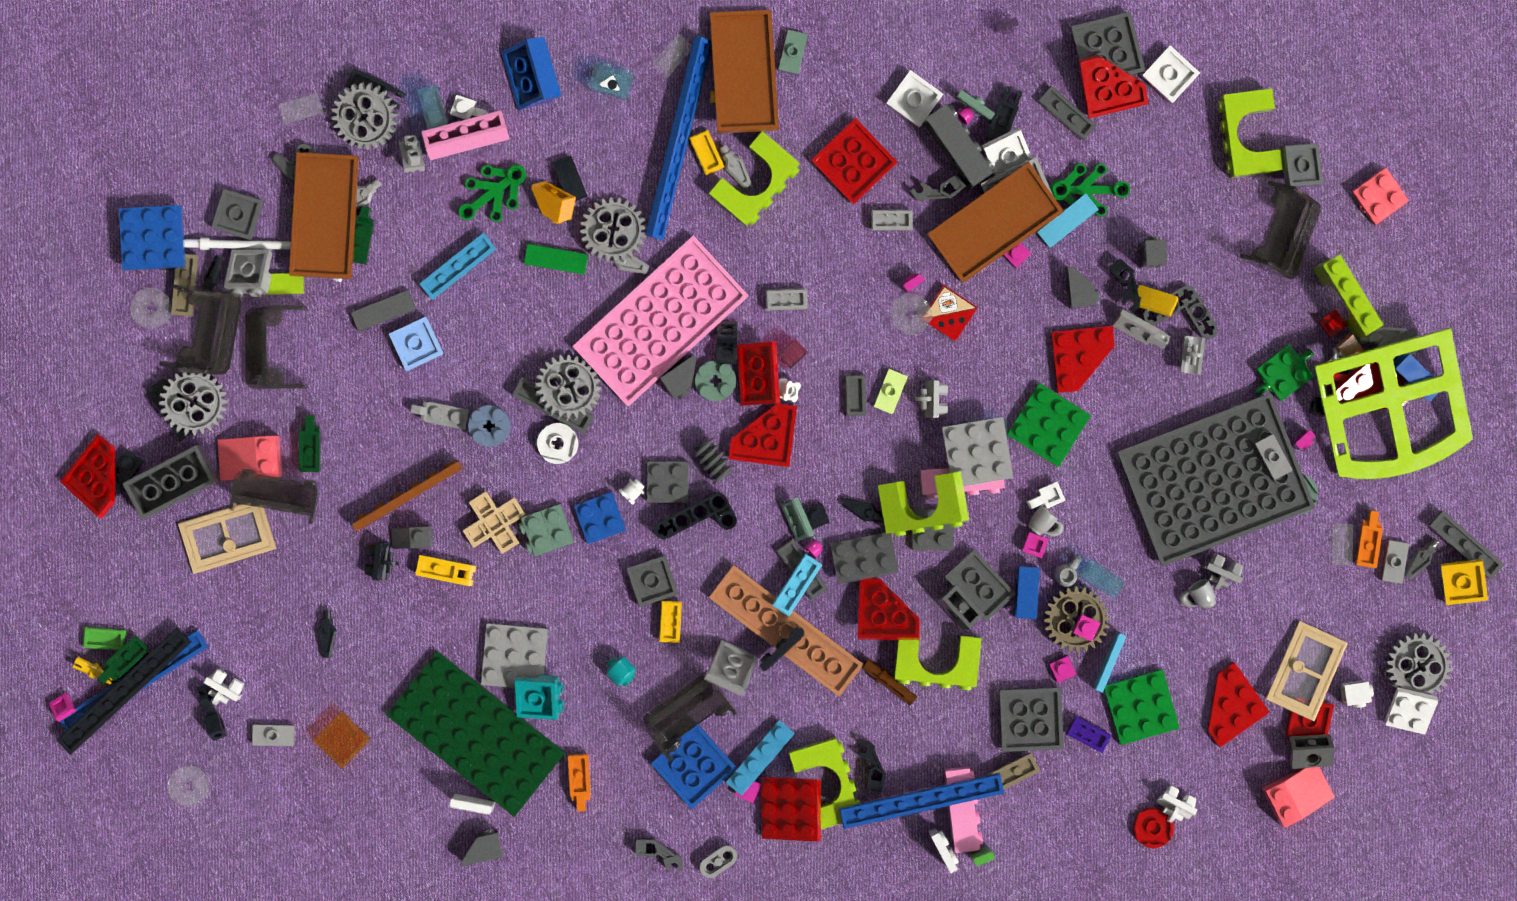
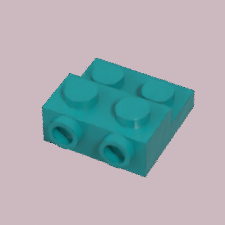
M559 676L516 677L517 717L557 720L560 713L564 711V700H560V694L563 692V682H559Z

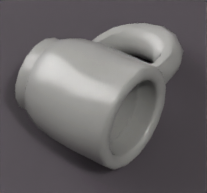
M1042 505L1034 512L1028 525L1029 528L1040 536L1045 533L1055 537L1062 534L1064 526L1058 521V518ZM1055 523L1057 524L1053 531H1048Z
M1079 555L1075 556L1069 565L1062 564L1055 569L1054 579L1058 585L1069 587L1076 582V569L1081 563Z
M1208 579L1195 582L1189 587L1188 591L1183 592L1179 597L1180 602L1186 607L1199 606L1205 610L1216 604V596ZM1188 594H1191L1195 603H1192L1187 599Z

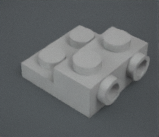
M269 249L232 250L224 287L232 296L240 298L243 297V294H249L252 297L259 298L262 294H268L272 277L268 272L272 252Z

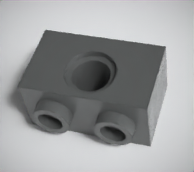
M1151 236L1145 238V241L1139 244L1140 268H1155L1167 265L1166 240H1160V236Z
M957 585L949 586L936 599L962 630L970 629L984 616Z
M1331 734L1289 737L1288 756L1292 769L1333 766L1334 745Z

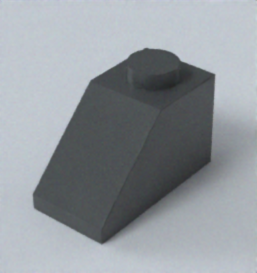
M1072 266L1066 267L1069 309L1096 306V301H1099L1098 289H1095L1094 284Z
M695 355L660 378L674 399L678 397L681 400L690 394L688 389L692 387L697 360Z
M433 526L391 529L392 549L434 546Z
M493 828L481 831V834L478 835L461 862L462 866L502 858L504 851L499 830L493 831Z

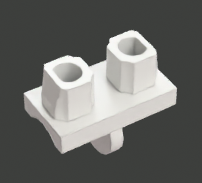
M219 668L211 676L207 677L204 682L218 691L216 692L212 689L209 691L208 694L214 697L212 703L217 705L221 701L227 704L229 699L223 696V694L234 701L240 700L243 695L241 691L244 683L234 678L231 684L227 686L223 683L227 673Z
M1169 786L1156 801L1157 804L1165 807L1163 813L1168 815L1167 821L1170 823L1175 819L1182 821L1183 817L1190 819L1197 812V809L1194 808L1196 798L1185 795L1182 801L1176 799L1179 790L1173 786Z

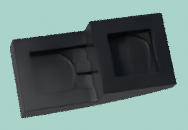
M571 155L552 163L562 189L565 192L575 196V201L588 196Z
M721 321L717 325L716 364L737 365L738 321Z

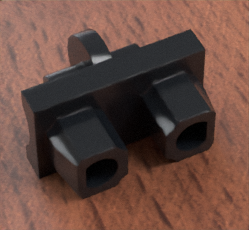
M376 543L375 545L367 546V556L374 557V565L366 564L364 574L372 577V580H387L388 573H392V566H399V561H393L394 553L390 552V543Z

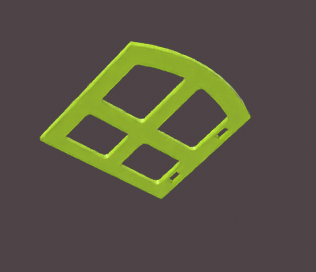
M1450 327L1314 365L1336 471L1339 477L1378 479L1411 473L1445 459L1473 439ZM1437 345L1442 374L1398 386L1393 362L1394 357ZM1377 362L1383 386L1382 391L1339 403L1333 378L1334 374ZM1331 384L1333 394L1326 396L1324 385ZM1446 391L1454 426L1453 432L1438 442L1412 453L1403 403ZM1387 408L1397 456L1394 459L1351 460L1343 425L1344 419ZM1343 443L1345 453H1338L1337 444Z

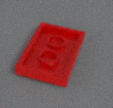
M776 342L738 344L741 406L780 403Z

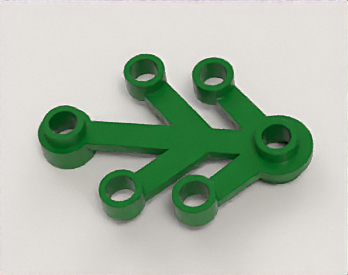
M1082 163L1077 164L1073 172L1065 180H1056L1050 186L1056 200H1064L1069 206L1076 202L1070 194H1079L1081 197L1087 194L1097 208L1102 207L1104 209L1103 214L1095 212L1097 217L1106 215L1107 208L1105 205L1100 204L1091 194H1114L1117 198H1125L1130 193V186L1124 181H1120L1114 186H1091L1100 176L1107 172L1106 165L1102 163L1097 164L1094 167V171L1079 186L1070 185L1078 176H1083L1086 173L1087 168ZM1078 166L1083 167V173L1080 174L1077 172L1076 169ZM1098 166H1102L1104 168L1103 173L1100 174L1097 172ZM1057 187L1063 188L1062 194L1056 192ZM1118 187L1124 188L1123 194L1118 193Z
M514 164L508 169L492 168L490 165H484L481 169L484 177H505L499 183L479 181L472 177L467 178L465 186L468 190L484 189L489 191L471 205L463 204L459 208L460 217L466 221L472 220L476 215V211L494 198L493 211L490 214V218L495 223L500 222L503 219V214L501 213L503 192L509 185H511L510 198L507 200L506 205L510 210H516L519 207V201L517 200L519 184L523 183L526 179V171L521 165ZM485 168L491 169V173L489 175L484 174ZM515 171L520 173V177L517 179L512 176ZM470 180L475 181V186L472 188L468 187ZM511 200L516 201L515 207L509 206ZM466 209L471 210L470 216L464 215ZM496 212L500 214L498 220L493 219V214Z

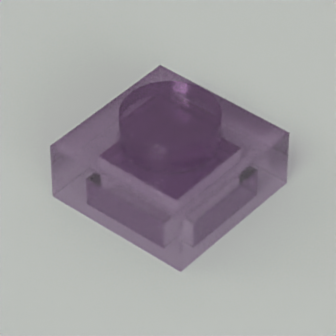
M1017 18L995 24L996 34L1002 33V35L1014 33V29L1018 27Z

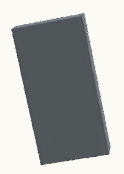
M845 375L846 416H867L865 375Z

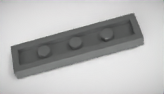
M521 377L512 396L550 416V409L543 410L545 403L538 404L541 397L535 396L538 389L534 388L535 384ZM559 398L561 403L569 404L567 401ZM586 411L585 417L582 418L578 414L577 420L570 416L569 420L566 421L565 415L557 419V413L551 416L584 435L594 418L593 415Z
M1441 510L1428 525L1467 561L1483 559L1485 577L1489 580L1505 565L1445 511Z

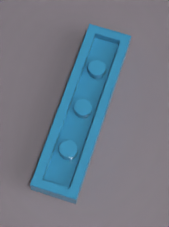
M482 233L423 280L420 285L429 297L434 300L497 249L485 233Z
M779 720L726 783L742 796L795 733Z

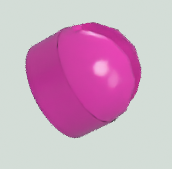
M963 107L957 111V119L962 124L967 125L972 120L973 111L969 107Z
M811 541L804 546V549L816 559L822 551V546L818 541Z

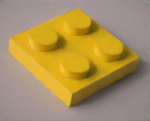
M1483 559L1441 564L1446 605L1488 601Z

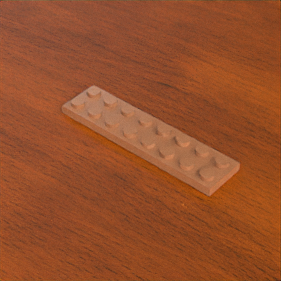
M735 565L731 567L709 596L712 601L775 649H777L775 645L783 638L786 641L789 639L790 631L796 627H802L805 636L785 656L838 697H840L864 665L794 610L790 616H787L773 607L772 603L776 597Z

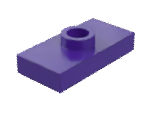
M1074 716L1065 733L1103 753L1112 736L1077 716Z

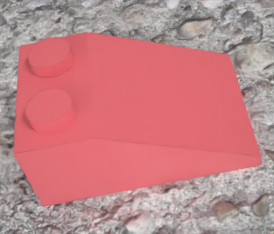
M280 436L218 440L220 481L282 477Z
M1320 767L1298 769L1261 788L1276 819L1284 828L1305 818L1335 798Z

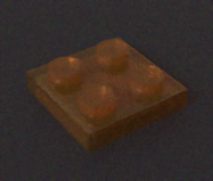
M341 711L313 742L343 769L372 738L344 711Z

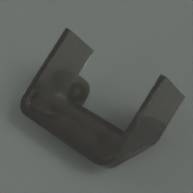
M1268 180L1267 184L1276 190L1271 199L1273 207L1277 210L1264 248L1256 247L1250 256L1241 254L1240 258L1254 267L1292 280L1297 276L1319 218L1321 206L1319 202L1297 187Z
M173 284L172 288L188 293V301L192 306L199 307L193 346H185L180 349L176 362L159 361V365L182 373L225 374L230 368L241 309L240 297L233 293L200 286Z
M303 305L263 306L251 308L246 312V383L250 388L256 390L309 389V385L284 384L282 372L276 368H268L267 327L279 325L283 319V312L308 311V307Z
M242 469V472H237L234 477L229 510L233 511L238 503L309 516L308 524H313L317 516L320 486L314 480L305 479L304 482L255 474V471L252 469Z
M708 671L697 676L647 712L643 717L650 737L669 762L672 760L670 752H674L680 747L681 736L712 714H715V716H725L730 711L733 715L737 714L723 689L705 680Z

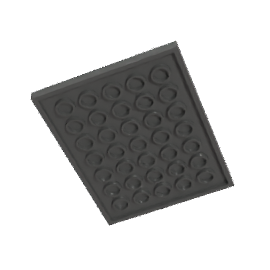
M1271 393L1117 452L1161 566L1168 565L1315 508ZM1274 434L1293 470L1275 480L1271 477L1254 444Z

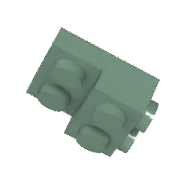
M561 504L521 518L522 522L519 523L522 534H527L529 541L526 542L529 554L534 553V556H538L574 543Z

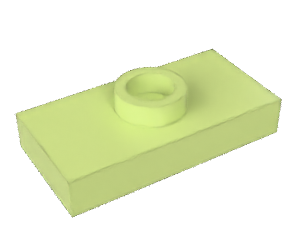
M888 369L874 407L893 414L908 376Z

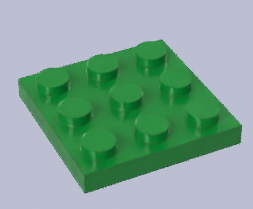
M1038 383L1006 435L1056 467H1059L1091 415L1041 383Z
M1163 669L1105 686V695L1120 745L1180 729Z

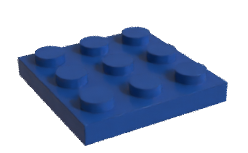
M182 205L119 208L123 271L186 267Z
M697 722L651 762V765L691 810L738 769Z

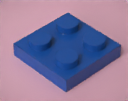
M613 492L574 506L587 544L626 531Z

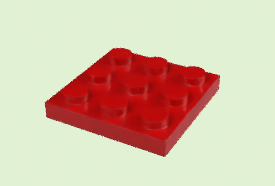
M856 118L811 160L852 205L863 197L898 163Z
M761 777L762 839L821 841L820 779Z

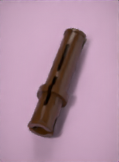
M870 658L866 660L861 668L862 670L871 675L876 683H881L907 703L908 706L913 704L917 695L901 683H898L896 679L887 673L888 671L885 668H880Z

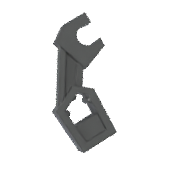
M956 174L942 183L939 189H932L924 182H921L919 185L923 189L922 193H917L914 188L910 190V193L915 200L921 202L935 199L950 200L966 186ZM950 184L955 192L947 194L943 191V188Z
M636 838L635 856L656 857L660 855L663 857L667 871H670L672 863H676L678 871H682L683 860L679 854L669 850L658 842L656 838ZM646 843L654 844L656 851H646Z

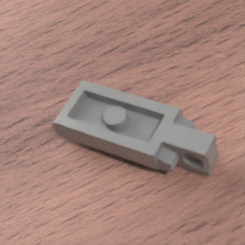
M1124 309L1121 310L1113 322V327L1146 345L1149 343L1155 344L1164 349L1170 340L1168 334Z
M424 402L423 407L412 405L410 413L420 414V420L428 423L466 430L470 410L433 402Z

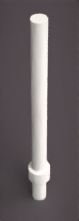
M203 237L200 239H184L185 247L200 248V250H209L210 248L291 250L290 241L210 240V238Z

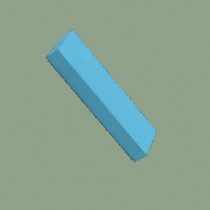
M1085 194L1064 210L1062 214L1039 230L1038 234L1051 248L1099 209L1088 195Z
M804 554L772 603V606L785 615L790 616L822 564Z
M1118 632L1115 633L1093 689L1103 693L1125 641V635Z

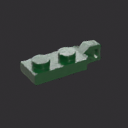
M362 206L360 216H356L353 262L367 265L374 231V219L370 218V207Z
M306 415L305 426H301V431H299V472H321L320 426H316V415Z
M136 635L105 662V665L102 667L104 672L97 680L104 685L110 678L113 681L119 679L150 652V649Z

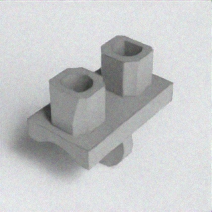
M415 135L404 136V141L399 142L404 173L409 171L415 172L416 170L425 171L419 140H417Z
M1184 336L1180 364L1181 373L1201 375L1205 338Z
M936 380L925 381V389H921V397H915V401H921V409H925V418H939V416L948 413L947 403H939V395H947L948 393L947 384L939 383Z
M1214 554L1210 562H1206L1203 568L1218 574V577L1211 574L1209 580L1215 583L1214 589L1219 590L1221 586L1228 588L1230 582L1225 581L1224 578L1241 584L1243 578L1240 576L1243 565L1232 561L1228 571L1222 569L1226 558Z

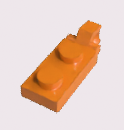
M1368 510L1367 520L1362 521L1355 565L1377 568L1383 528H1381L1382 523L1378 522V511Z
M589 754L568 755L570 797L572 801H577V812L585 811L586 800H590L591 795Z

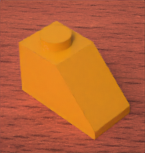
M547 181L532 184L531 189L542 215L557 224L572 218L575 196Z

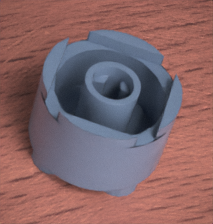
M490 405L482 406L475 410L468 423L472 439L486 447L502 444L510 435L512 427L507 413L499 407ZM489 420H491L492 424H495V428H492L491 432L485 428Z

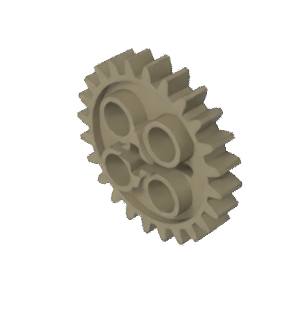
M1074 586L1073 592H1071L1066 587V594L1059 590L1058 594L1060 597L1052 596L1054 603H1047L1051 609L1044 611V613L1049 615V618L1043 619L1044 622L1049 623L1044 629L1051 630L1048 637L1055 636L1056 638L1053 643L1061 642V649L1067 645L1068 652H1071L1073 647H1075L1077 653L1080 652V647L1087 652V645L1095 648L1094 641L1101 643L1102 641L1099 636L1107 635L1103 629L1110 628V626L1105 624V621L1110 620V617L1104 614L1109 612V609L1102 608L1106 604L1105 601L1098 602L1101 597L1100 595L1092 597L1093 590L1086 593V587H1082L1079 592L1078 587ZM1071 601L1074 604V609L1072 612L1067 613L1064 610V605ZM1080 601L1082 606L1078 617L1080 614L1084 615L1086 607L1092 606L1094 613L1090 618L1101 623L1092 641L1076 634L1074 637H1071L1075 626L1072 617L1077 616ZM1064 621L1069 623V630L1067 632H1061L1059 629L1060 624Z

